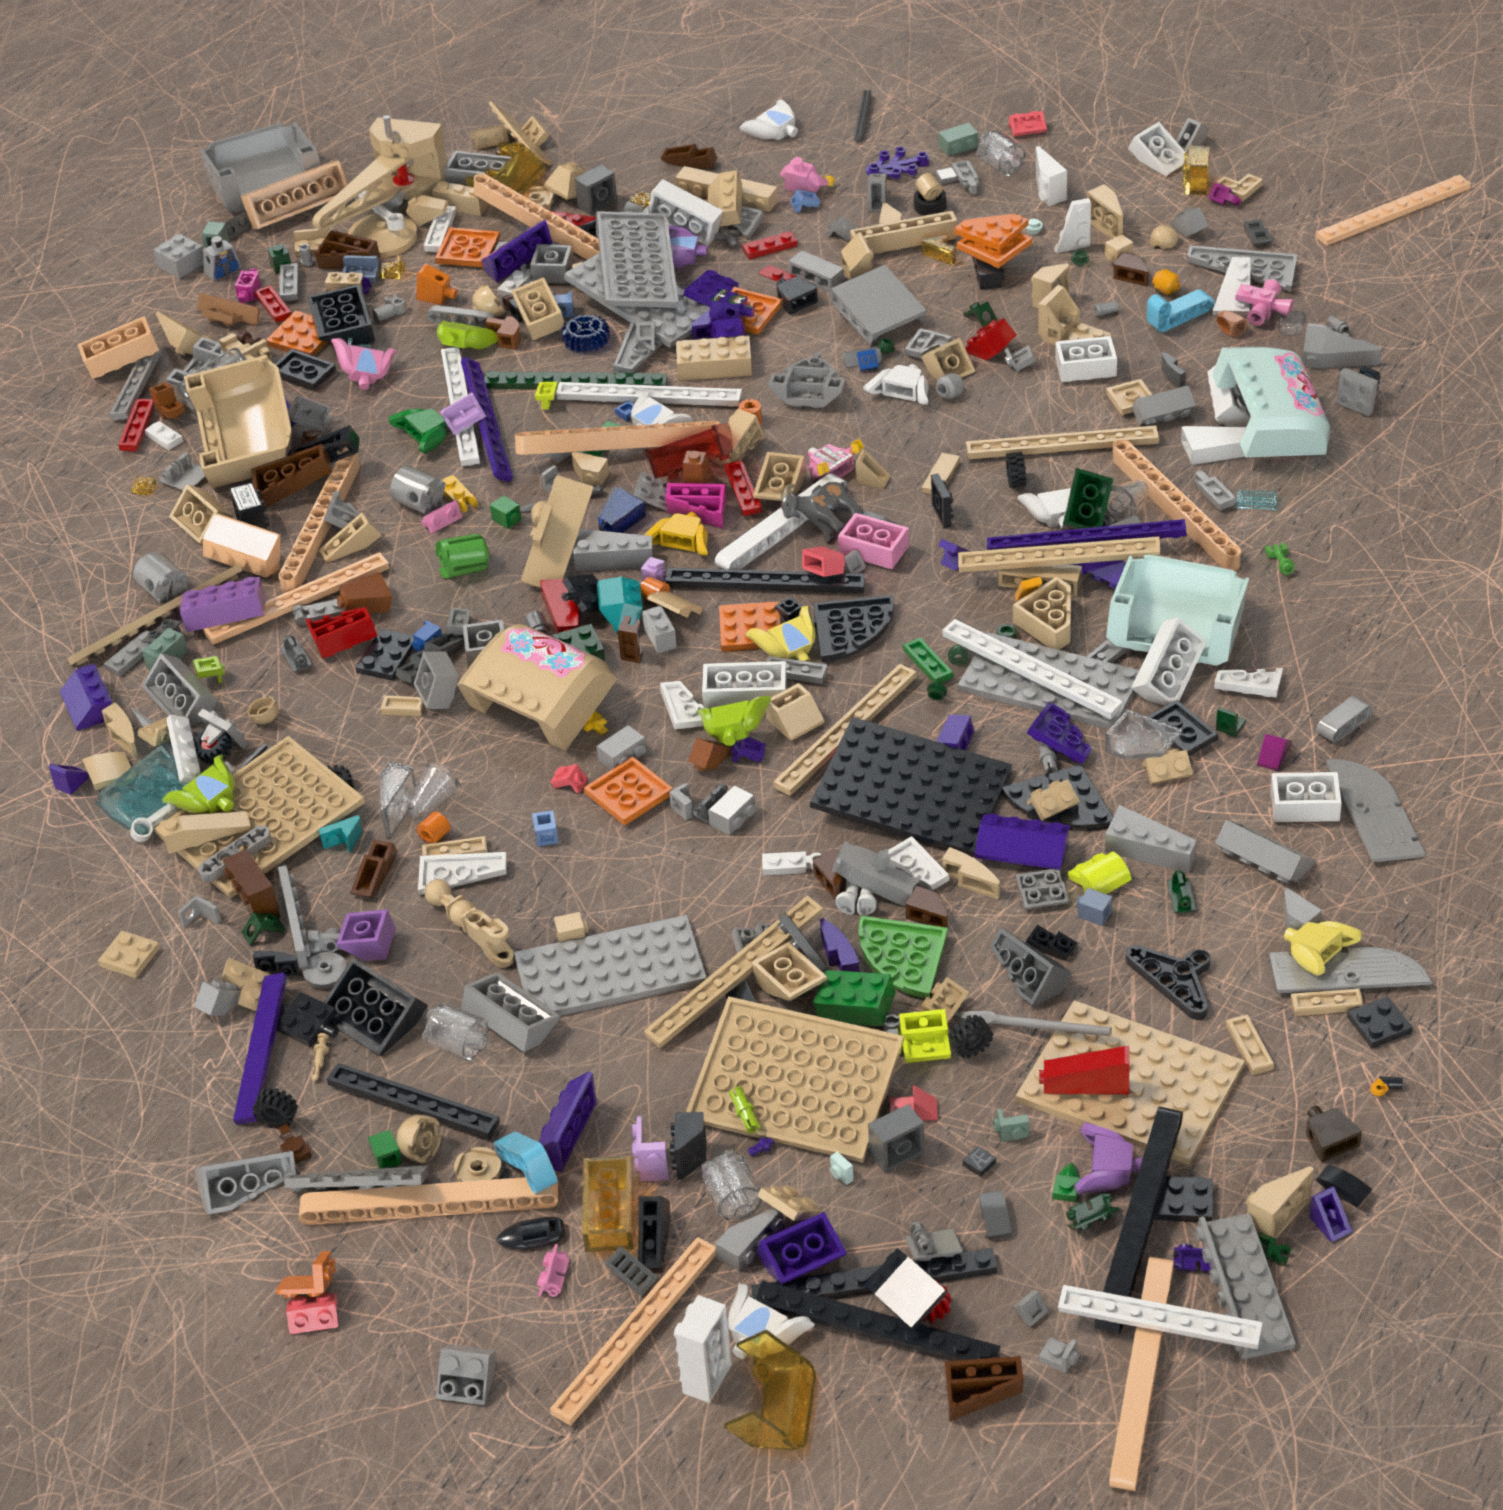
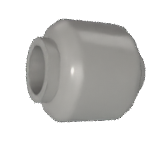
M950 373L941 376L937 380L936 390L943 399L948 400L959 396L963 392L964 383L958 374Z

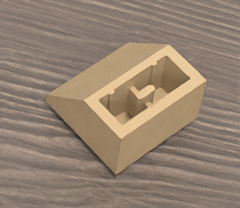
M857 233L841 251L842 268H844L848 280L873 270L871 263L873 259L872 249L868 248L867 239H864L861 233Z
M799 683L771 697V701L766 709V719L790 741L824 724V719L811 693Z

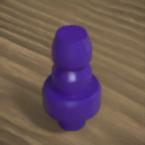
M763 1137L759 1139V1143L751 1146L747 1151L750 1156H755L762 1151H769V1146L774 1143L771 1138L765 1139Z

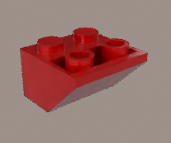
M1004 318L999 321L995 319L987 325V328L985 326L981 327L976 332L977 336L974 335L966 341L967 345L964 348L967 354L987 361L997 355L1017 334Z

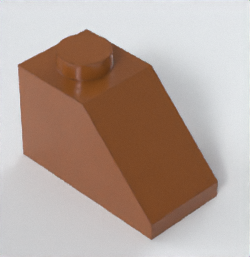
M696 738L688 762L695 764L694 768L706 772V769L715 770L731 753L732 748L716 741Z

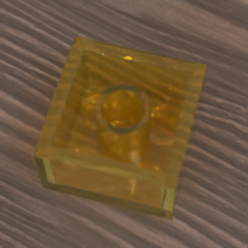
M1189 145L1188 152L1184 153L1182 187H1186L1185 194H1207L1210 146Z

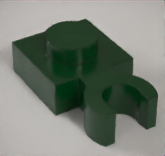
M1256 1231L1267 1263L1272 1258L1278 1265L1286 1266L1288 1258L1283 1257L1281 1254L1289 1256L1292 1248L1287 1245H1275L1276 1238Z

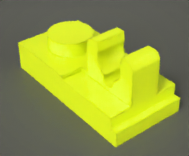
M539 382L535 393V401H541L542 410L550 409L551 401L556 396L558 382Z

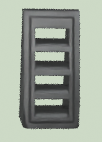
M621 1246L605 1262L606 1267L643 1298L659 1280L656 1275ZM632 1263L633 1265L626 1271L625 1274H623L626 1268ZM638 1270H640V1272H639V1273L634 1277V1279L631 1281L630 1279L633 1277V1275H634ZM647 1275L648 1278L638 1287L637 1284Z

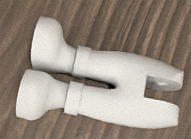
M849 880L846 881V891L837 895L835 903L841 912L853 915L860 886L851 883ZM862 888L857 903V912L860 916H867L874 912L877 901L873 896V892Z

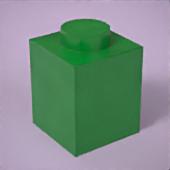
M503 495L490 504L492 520L508 529L521 520L520 505Z
M390 1130L368 1137L370 1150L378 1169L393 1168L402 1164L399 1148Z

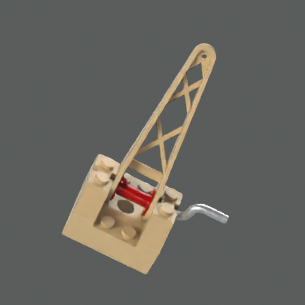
M385 115L383 118L377 117L369 129L375 161L314 215L313 226L319 230H327L391 200L401 188V192L406 193L403 199H407V202L414 197L418 198L422 195L433 197L432 190L439 181H445L443 169L447 164L442 124L390 119L389 115ZM411 159L413 160V164H412V165L409 164V162H408V161H410ZM366 190L364 196L345 207L348 201ZM337 210V212L333 216L328 218L329 214Z

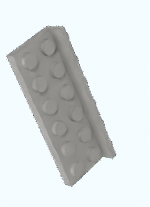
M1248 1213L1206 1222L1205 1217H1199L1198 1226L1195 1227V1235L1198 1242H1202L1203 1259L1205 1263L1210 1265V1280L1213 1285L1216 1284L1217 1300L1219 1306L1224 1307L1226 1313L1224 1315L1263 1322L1258 1349L1233 1345L1234 1350L1239 1351L1241 1360L1294 1349L1296 1343L1251 1214Z

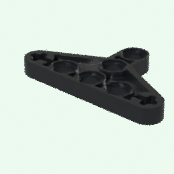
M1138 945L1127 948L1126 963L1191 1019L1201 1020L1207 1016L1208 1003L1197 977L1210 967L1211 957L1207 951L1198 949L1180 959ZM1197 958H1203L1206 960V962L1197 963L1194 960ZM1147 967H1154L1157 970L1154 972H1148L1145 969ZM1187 969L1189 973L1180 974L1178 970ZM1170 980L1172 983L1170 985H1163L1161 981ZM1185 993L1188 996L1185 998H1179L1176 996V994Z

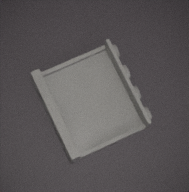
M882 265L831 288L830 302L871 347L877 344L878 336L917 318L921 323L925 322V306L920 304L914 294L910 293L904 283L899 281L893 271L889 270L886 265Z

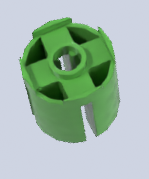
M474 533L441 539L439 542H436L435 554L439 556L442 566L439 568V571L443 578L483 572L488 568L489 548L485 539L480 534Z

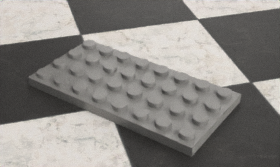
M597 211L596 221L606 306L678 308V294L667 213Z
M600 253L564 273V280L606 306ZM677 285L678 308L606 306L627 321L633 322L635 326L636 322L654 321L655 339H659L661 343L669 348L676 345V341H682L692 334L691 324L705 311H710V307L684 296L685 290Z
M988 632L987 635L1123 701V708L1109 719L978 653L973 657L958 684V691L1042 712L1048 702H1051L1065 710L1071 716L1070 720L1115 731L1135 692L1131 687L1140 670L1109 662L1104 663L1095 670L1094 668L1103 661Z
M687 915L514 952L523 990L560 1016L695 987L706 980Z

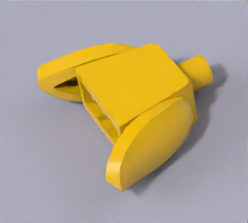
M689 512L687 515L674 514L671 518L661 519L644 534L652 536L653 545L660 544V546L691 552L697 550L699 555L704 556L708 554V531L701 524V519L693 512Z

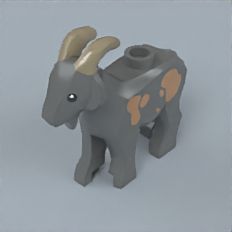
M828 482L823 486L818 485L812 490L810 496L804 497L791 494L793 492L791 489L795 487V484H789L781 494V508L784 517L787 519L791 517L800 518L797 510L800 511L822 531L826 543L836 538L833 530L837 532L845 526L834 515L837 510L850 512L851 518L855 513H864L856 500L847 495L848 487H843L838 482Z

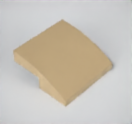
M667 591L655 592L647 598L687 618L691 611L700 615L703 607Z
M108 752L82 759L95 790L114 783L117 788L137 781L125 752Z

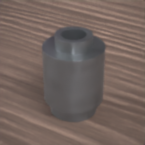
M533 611L525 617L527 626L549 635V626L542 612Z

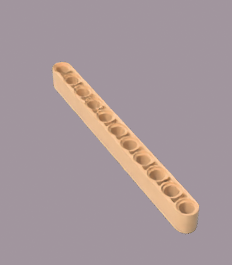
M477 174L474 177V194L529 227L546 220L551 239L560 245H572V251L586 260L600 253L598 238L488 175Z
M718 421L518 432L515 434L516 454L528 455L712 444L719 436L721 428Z
M1124 439L1114 441L1113 462L1173 520L1185 519L1186 533L1222 568L1233 571L1238 570L1241 558L1240 547L1129 441Z
M358 453L336 461L279 573L283 594L302 585L332 525L323 520L332 495L336 490L340 493L339 497L344 501L360 469Z
M526 1177L305 1193L300 1197L299 1220L306 1225L552 1208L558 1204V1182L537 1194L531 1190Z
M1149 1257L1141 1300L1168 1304L1174 1260ZM1136 1326L1111 1466L1109 1487L1136 1491L1163 1331Z

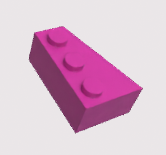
M667 483L665 499L669 514L687 515L689 512H693L701 519V523L723 529L727 503L725 484Z

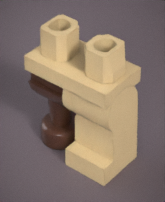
M246 330L239 332L237 336L231 333L219 339L222 351L227 353L235 363L267 355L269 360L272 358L267 341L262 340L260 337L253 340L252 335Z

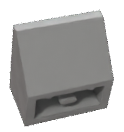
M448 1344L441 1348L436 1399L485 1405L495 1375L497 1350Z

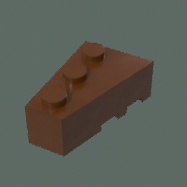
M333 230L329 232L314 253L319 268H344L343 256H377L378 259L381 257L376 240Z
M247 849L223 859L225 866L222 869L227 881H231L235 893H238L250 916L253 912L269 913L278 916V918L281 917L273 886Z
M1021 1356L945 1361V1384L949 1422L1023 1393Z

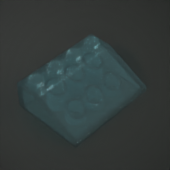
M160 745L103 789L98 795L96 804L109 818L130 831L135 819L148 818L167 805L162 799L168 792L182 790L187 783L180 782L175 759ZM139 824L134 827L135 832L139 835L149 833V829L145 825Z

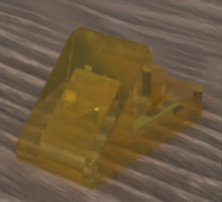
M948 235L924 238L922 240V255L953 265L956 262V247L949 245Z

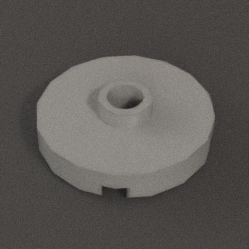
M322 952L307 960L308 966L303 967V976L305 981L309 983V986L314 989H331L343 973L347 963L337 953Z

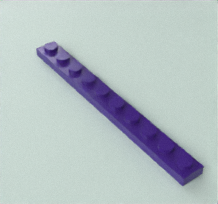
M464 356L460 362L469 393H473L486 417L478 421L493 476L499 480L510 482L513 474L480 363Z
M1185 519L988 537L987 550L1080 543V541L1085 543L1159 537V539L1180 538L1187 536Z

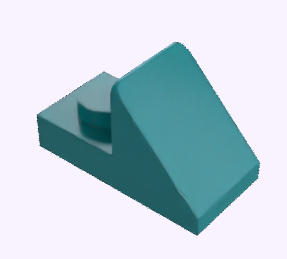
M359 815L318 829L324 849L345 843L349 852L352 851L363 833Z

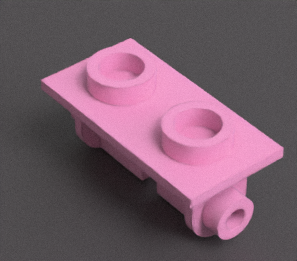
M457 500L425 515L421 521L423 527H428L430 534L463 518Z
M555 1244L551 1253L547 1251L542 1265L546 1266L544 1272L541 1271L537 1281V1285L540 1286L538 1296H541L543 1290L553 1297L561 1292L564 1277L561 1275L566 1273L569 1257L566 1252H556L557 1244Z

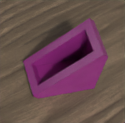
M1265 734L1257 766L1278 771L1292 741Z

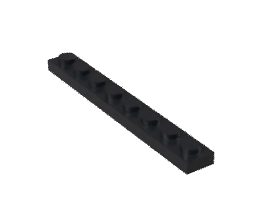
M340 1063L336 1065L327 1078L329 1086L415 1115L436 1118L439 1123L490 1139L500 1123L499 1116Z

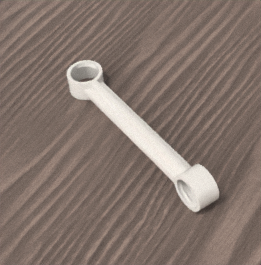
M366 190L354 197L355 201L364 196ZM382 204L372 208L373 211L386 220L388 230L397 231L405 227L402 214H393Z
M226 761L225 764L231 773L234 774L236 770ZM167 804L148 818L135 819L130 829L131 837L138 842L147 841L151 837L153 829L160 825L159 822L167 820L181 809ZM139 824L145 825L149 829V833L139 835L135 832L134 827Z

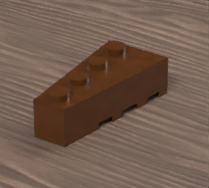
M320 444L252 468L254 489L259 490L261 500L264 501L267 508L332 472L331 458L324 446Z

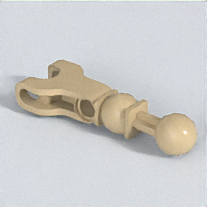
M435 879L426 885L425 898L428 903L438 907L445 906L448 919L454 925L462 927L464 932H468V936L481 947L490 962L498 968H506L515 962L514 952L505 941L510 937L505 923L499 918L492 920L485 913L478 910L473 903L465 900L463 895L454 898L450 885L444 880ZM502 952L507 958L501 959L498 957V954Z

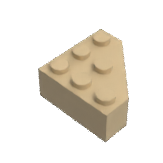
M1055 577L1013 604V623L1044 645L1060 650L1070 643L1071 586Z

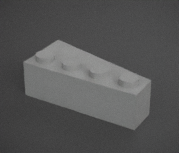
M580 529L573 547L575 571L641 568L650 557L654 558L652 536Z
M1119 805L1105 834V852H1115L1122 857L1189 873L1196 858V840Z

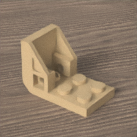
M1057 285L1039 303L1038 333L1047 343L1055 345L1057 341L1111 336V333L1080 323V310L1063 286Z

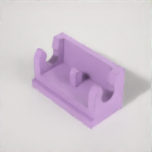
M473 393L468 394L440 411L454 435L486 417Z

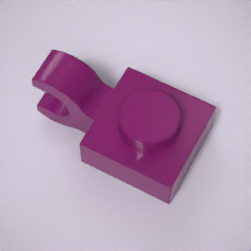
M1215 182L1208 196L1209 200L1224 206L1227 201L1237 206L1242 201L1238 196L1231 194V188Z

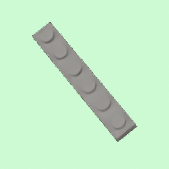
M158 346L159 351L153 355L145 356L136 361L109 414L112 420H125L129 418L136 399H139L162 353L160 346Z
M285 865L278 867L299 968L308 966L307 957L311 955L308 943L303 944L308 941L305 929L300 930V928H304L302 915L297 916V914H301L299 901L294 902V900H298L296 887L291 888V886H295L293 873L288 874L287 866Z

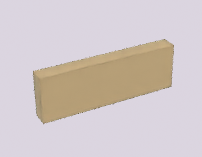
M941 453L922 486V492L931 494L932 474L938 473L947 485L960 463V456Z
M486 836L422 845L423 856L488 853Z
M1360 989L1291 994L1294 1016L1344 1013L1364 1005Z
M1248 1014L1226 1020V1027L1251 1074L1256 1075L1274 1070V1063Z

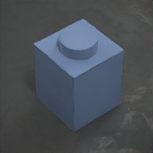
M1088 888L1084 895H1080L1077 900L1078 918L1103 926L1112 913V896Z

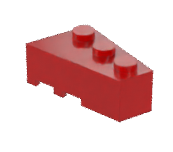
M366 607L341 612V616L330 618L329 615H325L322 620H305L322 659L378 636Z

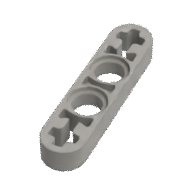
M438 305L431 306L427 313V319L435 324H440L445 320L486 328L485 321L488 317L495 318L488 311ZM448 314L455 315L457 319L450 318ZM465 316L472 317L474 321L467 320Z
M266 826L253 828L202 862L198 867L200 878L204 882H212L222 876V869L225 866L221 860L241 852L239 850L241 846L248 845L247 851L251 856L267 846L272 840L269 828Z

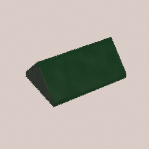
M1076 468L1063 525L1070 530L1103 527L1113 478Z

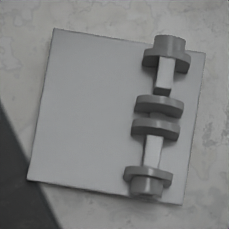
M183 453L178 460H174L170 466L162 471V477L159 481L183 491L187 484L196 486L206 476L202 466L192 463V457L189 453Z
M641 471L633 493L635 507L642 508L648 503L667 512L665 497L668 482Z
M917 1221L910 1226L911 1236L905 1237L914 1261H928L934 1257H952L955 1254L963 1253L953 1229L927 1233L924 1224Z

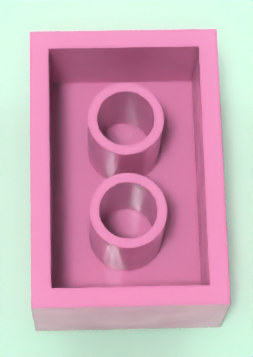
M855 513L838 535L839 552L846 556L851 551L858 550L863 561L893 569L909 547V528Z

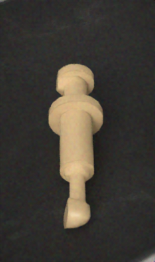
M325 1033L318 1034L319 1044H316L313 1049L316 1053L314 1061L316 1070L315 1074L311 1077L313 1082L318 1081L324 1057L329 1052V1047L326 1046L329 1036Z

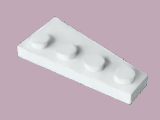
M1232 257L1213 308L1212 316H1216L1223 310L1231 311L1240 316H1247L1250 312V303L1235 300L1240 285H1250V257Z
M506 852L420 856L419 895L425 894L426 885L435 879L448 882L452 888L505 875L507 854Z

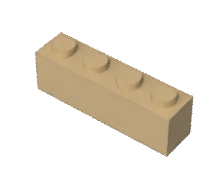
M1064 564L1001 569L998 571V585L1018 589L1021 581L1041 577V586H1043L1055 577H1058L1071 586V596L1077 597L1082 582V566Z

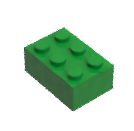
M826 970L827 980L821 983L814 1000V1007L818 1017L848 1024L884 1027L886 1016L896 994L891 974Z

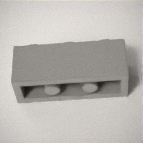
M800 251L789 260V275H796L831 293V288L844 283V268L805 251Z
M1189 385L1138 398L1132 405L1139 427L1144 425L1153 426L1159 421L1169 422L1178 416L1182 418L1192 414L1196 407Z

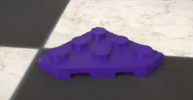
M1048 702L1030 726L1027 734L1032 736L1034 740L1050 746L1054 751L1065 754L1072 761L1083 764L1092 748L1089 744L1083 742L1082 733L1076 725H1072L1069 721L1071 716L1062 708Z

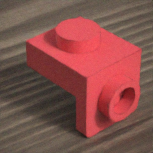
M575 764L558 768L550 783L554 788L571 785L576 793H580L588 778L581 768Z

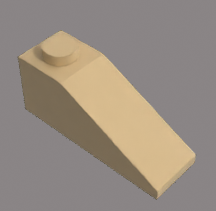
M361 512L322 546L319 552L324 560L329 563L368 548L382 534L377 526Z

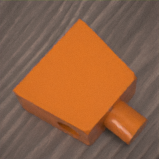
M426 263L418 271L417 300L442 305L447 298L454 300L457 297L458 290L450 287L449 275Z

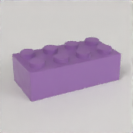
M247 577L243 581H229L224 585H211L202 590H189L184 593L180 614L186 632L264 615L266 595L260 577Z

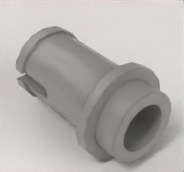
M301 244L299 246L301 254L300 263L304 267H310L314 262V258L311 256L310 245Z
M1116 301L1103 304L1098 302L1097 305H1094V313L1096 316L1099 315V317H1102L1103 314L1118 312Z
M1334 315L1327 319L1326 325L1332 327L1336 332L1341 334L1349 332L1350 327L1347 322H1342Z

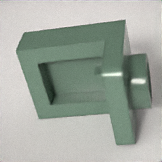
M996 1109V1118L993 1119L995 1133L999 1132L1001 1141L1029 1137L1028 1115L1004 1118L1002 1109Z

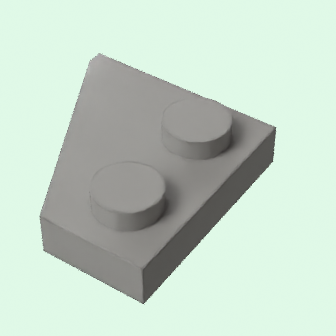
M742 206L741 224L732 226L749 240L765 216L764 212Z
M920 328L906 346L905 355L922 359L921 356L951 342L952 336Z
M335 490L323 520L343 529L360 512L356 511L351 503H345L339 497L340 493Z

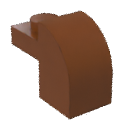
M507 316L505 320L488 317L485 321L486 328L497 333L499 347L516 350L521 341L518 321L511 316Z
M167 382L149 388L154 405L164 420L177 418L180 414L186 412L184 405L176 400L173 387Z

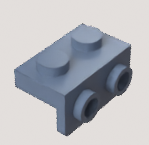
M343 256L344 268L342 273H362L364 277L369 278L370 283H376L380 272L377 256Z

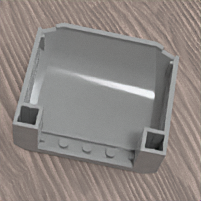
M293 122V125L284 126L283 123L273 124L214 141L205 150L199 149L211 186L225 208L235 213L245 210L241 199L242 195L320 166L317 149L296 122Z

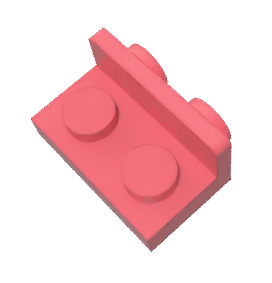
M1031 111L1026 114L1017 113L1009 116L1008 126L1011 127L1013 137L1043 133L1047 130L1043 111Z

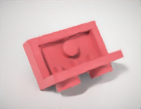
M324 1292L316 1297L296 1296L288 1300L286 1314L290 1334L337 1328L339 1326L337 1294Z

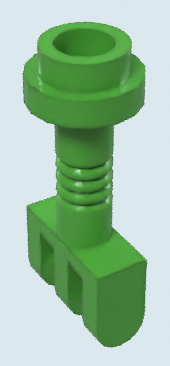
M1280 543V548L1277 544L1272 545V549L1270 546L1264 547L1269 559L1276 557L1279 561L1278 569L1281 573L1288 575L1294 571V562L1285 557L1288 555V548L1285 543Z

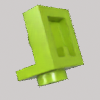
M217 656L193 660L198 679L216 676L218 684L222 683V675H225L223 663H219Z

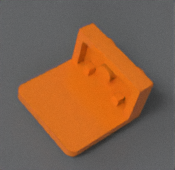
M321 1251L312 1264L313 1275L284 1277L276 1288V1294L283 1295L285 1298L296 1297L298 1294H307L309 1297L322 1295L332 1282L333 1273L336 1271V1261L334 1258L332 1259L331 1251Z

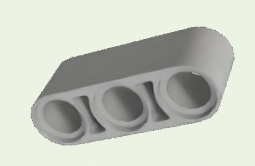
M1351 696L1319 721L1316 732L1331 742L1336 743L1369 718L1372 713V706L1356 696Z

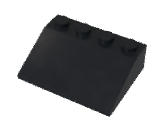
M360 284L307 296L319 340L332 342L331 339L340 338L346 344L355 346L375 342Z
M353 957L324 1000V1003L334 1007L338 1012L330 1024L380 1056L386 1053L418 1023L428 1007L420 999Z

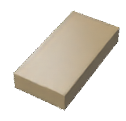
M385 695L380 710L381 715L421 717L425 705L421 697Z

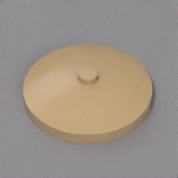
M377 213L358 220L348 231L350 235L376 240L380 258L392 257L405 252L414 245L418 235L416 224L411 218L403 215L405 227L397 231L388 230L386 220Z

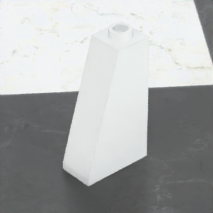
M1184 426L1182 427L1181 442L1192 465L1244 457L1240 441L1246 427Z

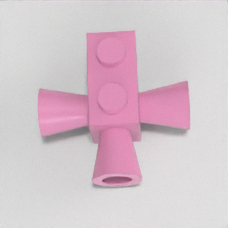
M1273 279L1266 280L1263 289L1241 284L1235 296L1237 301L1253 304L1252 310L1247 314V319L1251 324L1257 326L1262 325L1265 319L1269 320L1274 311L1290 317L1294 303L1293 299H1276V295L1281 291V285Z

